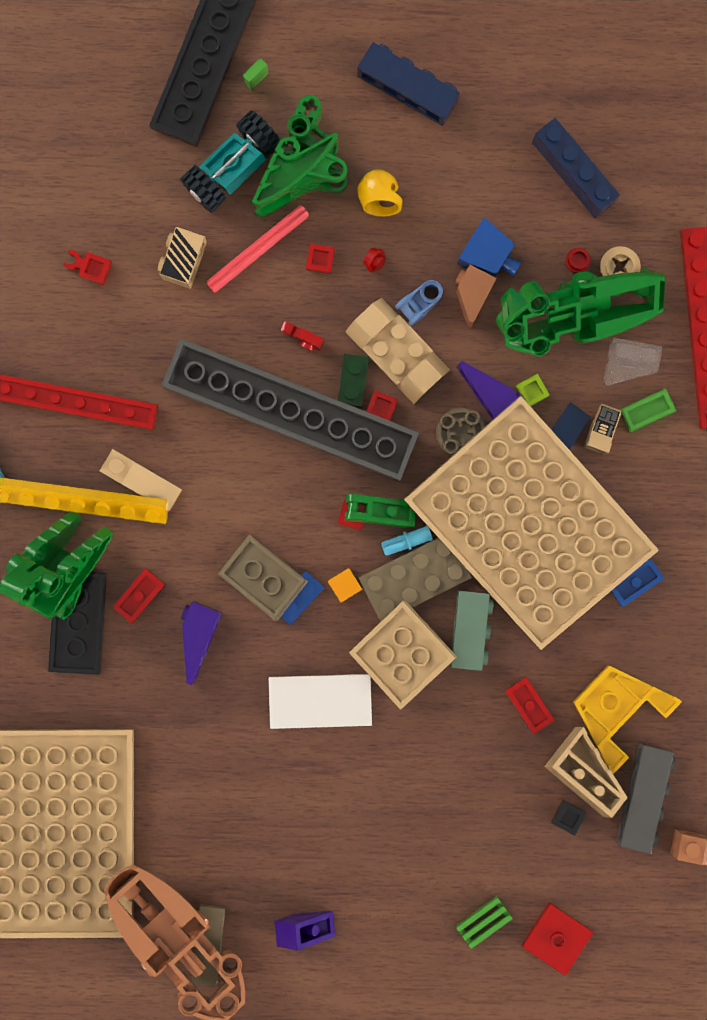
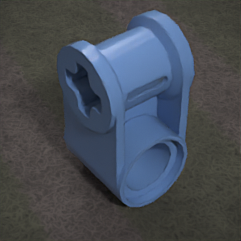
M428 280L415 291L401 299L395 305V308L397 310L400 309L409 320L408 324L413 326L440 303L443 295L442 286L437 281ZM434 288L437 290L438 296L435 299H428L424 295L425 290Z

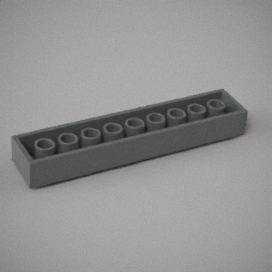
M181 338L161 385L167 391L397 482H400L419 435V432Z

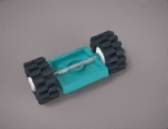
M250 110L236 124L238 131L244 139L234 132L199 167L194 165L180 178V181L189 193L210 213L215 211L226 200V196L217 185L228 194H232L258 169L266 158L268 159L275 152L280 141L279 136L259 114L257 115L255 111Z

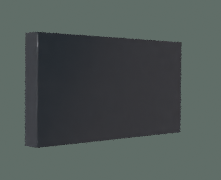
M91 572L82 584L77 604L70 616L62 620L55 615L51 619L48 672L101 674L107 573Z

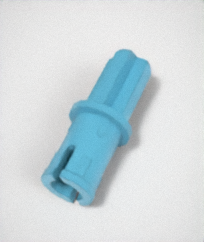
M426 525L423 528L408 533L403 531L402 535L383 541L381 546L384 554L390 555L405 549L412 550L411 547L432 541L433 539L429 527Z

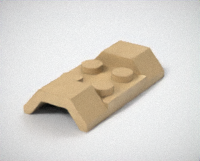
M382 297L361 313L345 331L413 405L450 371L426 342Z

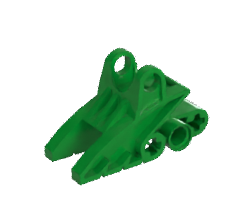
M306 95L299 101L294 115L288 120L289 137H284L279 141L267 167L268 170L265 171L260 186L255 193L252 205L257 207L255 215L260 218L278 212L295 201L299 196L310 191L317 190L338 194L347 187V165L343 160L336 157L338 153V134L328 135L318 128L322 117L320 100L314 95ZM313 107L315 111L311 110L307 117L306 110H310ZM315 133L322 138L321 141H318L314 137ZM288 144H291L293 149L284 151L283 147L286 145L288 148ZM333 165H340L343 168V172ZM344 181L343 185L339 188H334L329 184V182L339 183Z
M70 511L61 520H58L49 529L40 534L38 538L31 541L25 548L23 555L16 553L10 558L6 566L7 575L0 583V594L50 620L55 615L65 620L73 612L82 584L105 552L113 537V531L102 527L93 537L91 536L73 552L69 553L64 550V547L81 521L80 514Z

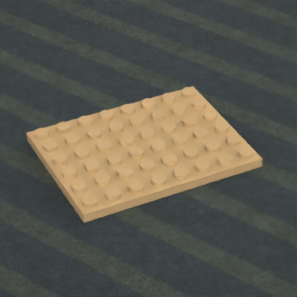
M521 395L404 499L540 650L659 551Z
M134 729L0 730V938H123L111 915L104 891L115 874L128 866L134 865ZM122 895L118 901L134 918V899L129 901Z

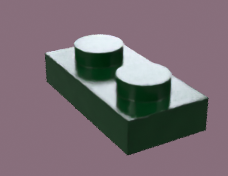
M344 353L338 401L353 407L362 408L369 357Z

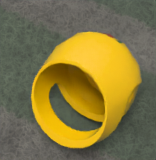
M376 169L369 171L360 179L357 188L358 198L366 213L385 217L395 215L401 211L402 199L395 193L399 186L396 179L389 172ZM379 200L395 203V205L383 207L380 205Z

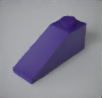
M463 361L456 367L492 420L521 395L519 392L515 394L512 388Z
M195 601L190 606H185L181 619L184 620L182 630L187 684L193 685L196 681L223 613Z

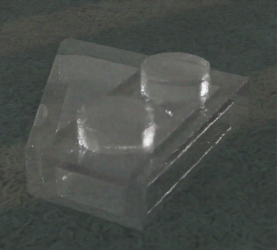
M613 337L610 343L603 386L608 387L616 383L658 372L662 346Z

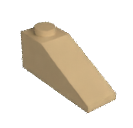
M112 449L100 469V472L141 496L167 499L168 511L171 510L182 492V489L114 449Z

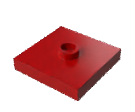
M549 902L525 938L522 947L566 976L589 941L593 931Z

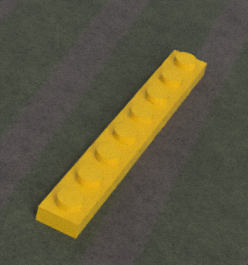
M0 478V503L166 524L167 499Z

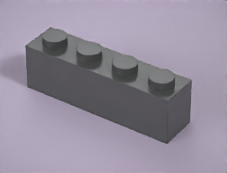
M638 742L626 794L627 799L624 803L616 842L620 847L651 854L652 847H656L658 842L657 825L658 822H662L664 816L662 803L670 790L668 777L669 773L673 772L676 758L673 757L674 752L669 749Z

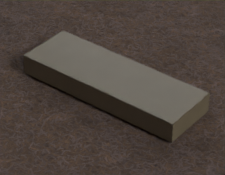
M200 904L199 910L210 922V928L203 934L221 953L226 907ZM195 947L194 953L207 968L196 978L192 975L191 981L196 985L217 987L219 973Z

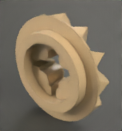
M618 246L611 248L604 254L600 261V272L603 276L613 275L616 267L614 262L620 264L625 260L628 261L623 268L625 273L640 272L641 264L633 250Z

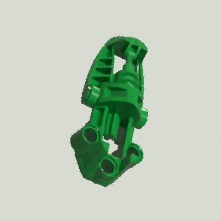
M642 267L641 272L619 273L597 278L591 272L583 271L574 274L571 281L561 282L557 291L545 293L541 285L535 281L525 283L519 293L511 286L501 297L502 311L496 317V324L504 336L505 346L520 352L531 353L536 357L545 355L550 350L551 344L558 343L559 335L572 332L573 339L580 343L607 338L636 327L663 312L665 274ZM634 291L635 295L642 296L645 301L642 304L610 307L611 297L620 296L621 293ZM545 312L547 319L527 324L528 318L544 315Z

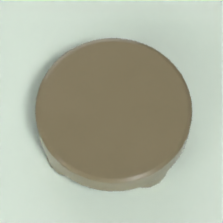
M462 407L451 409L441 417L437 424V443L447 455L452 457L486 426L485 422L477 411Z

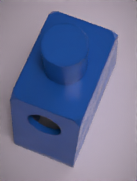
M485 218L479 224L457 262L461 267L467 269L469 265H472L493 277H496L500 269L514 276L521 265L519 261L509 256L515 244Z

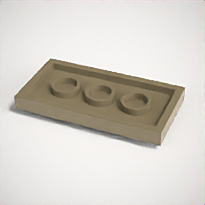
M437 538L359 577V580L381 622L404 600L413 608L472 577L468 569Z

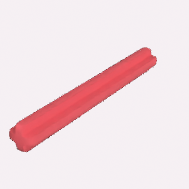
M299 205L206 282L208 287L214 293L220 290L306 220L309 216L308 211L302 205Z

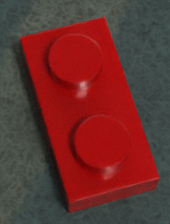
M145 568L112 608L133 624L166 584Z
M527 677L522 678L504 690L532 734L555 721Z

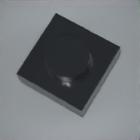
M562 800L551 823L575 836L587 813L573 804Z

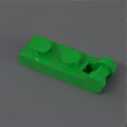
M359 494L346 495L348 512H345V521L403 528L415 527V511L405 500ZM358 504L364 505V513L358 512Z

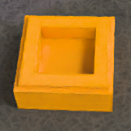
M349 568L328 581L340 602L345 601L362 590Z

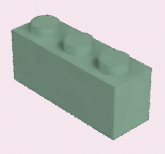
M457 590L451 651L457 658L450 663L451 668L482 671L483 665H487L488 650H484L485 640H489L491 634V625L487 624L488 614L493 612V599H489L490 594Z

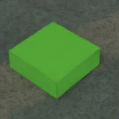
M258 59L243 74L244 83L251 91L269 74L267 64L262 59Z

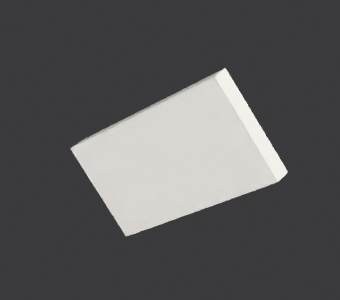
M370 675L269 677L270 729L372 726Z

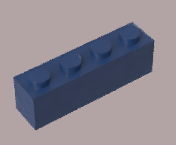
M372 42L357 67V77L441 126L445 124L459 99L460 92L457 91L454 85L449 82L443 83L439 81L432 72L426 69L420 70L414 66L411 60L406 57L400 58L396 56L389 47L383 44L377 45Z
M556 117L536 132L532 144L595 219L616 202L620 194Z

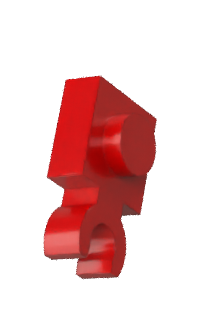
M68 250V254L75 257L76 260L73 264L64 262L63 266L69 271L79 269L78 276L80 278L104 286L112 264L111 260L86 252L85 258H81L76 251Z
M284 321L280 329L281 333L297 339L300 342L299 346L310 352H313L314 349L320 351L324 344V338L303 328H298L287 321Z

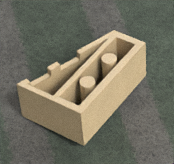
M575 727L544 767L600 815L612 818L625 802L627 796L611 770L605 765L598 749L592 744L585 728Z

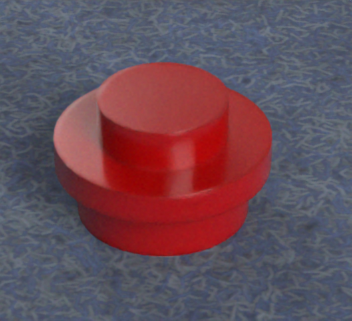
M373 247L367 252L363 265L366 266L369 272L378 271L383 267L386 261L384 257L385 251Z
M574 248L567 254L565 263L571 272H583L589 268L591 257L585 249Z

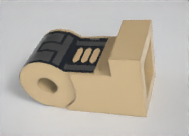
M601 403L592 421L583 448L602 455L608 454L620 419L621 410Z

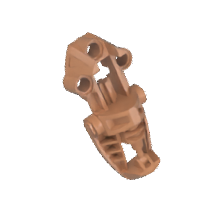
M136 865L128 866L113 876L107 884L104 894L115 924L127 945L141 962L140 965L149 976L156 978L164 971L173 981L176 988L180 991L177 996L180 1012L185 1016H196L203 1020H229L245 1004V986L241 973L242 961L233 950H224L219 953L203 933L210 928V922L200 910L194 909L183 896L166 882ZM139 880L145 884L164 906L159 911L151 902L147 903L139 894L141 889L136 884ZM122 895L129 901L134 899L142 908L141 913L148 919L143 928L118 901ZM194 945L226 981L209 998L200 992L176 964L180 960L194 978L203 973L207 966L191 949ZM230 957L236 959V965L233 969L225 970L222 967L225 959ZM192 995L197 998L195 1005L192 1007H185L182 1004L186 996ZM226 996L232 997L234 1001L229 1008H222L220 1006L222 998Z

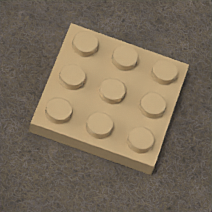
M405 600L349 652L400 710L457 658Z

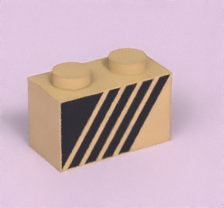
M176 227L174 233H170L167 238L166 247L168 250L166 256H162L158 264L161 278L191 289L207 245L205 236Z

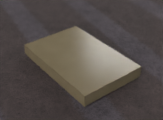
M250 534L218 573L219 576L276 622L309 582Z

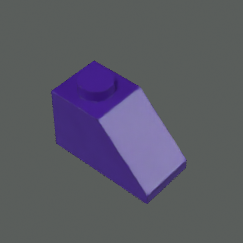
M333 911L292 914L275 920L277 947L298 951L334 938Z

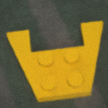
M607 665L573 703L607 768L614 774L629 758L610 739L645 701H648L664 718H667L682 701Z

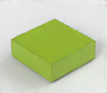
M538 374L515 386L517 392L523 396L530 406L550 396Z

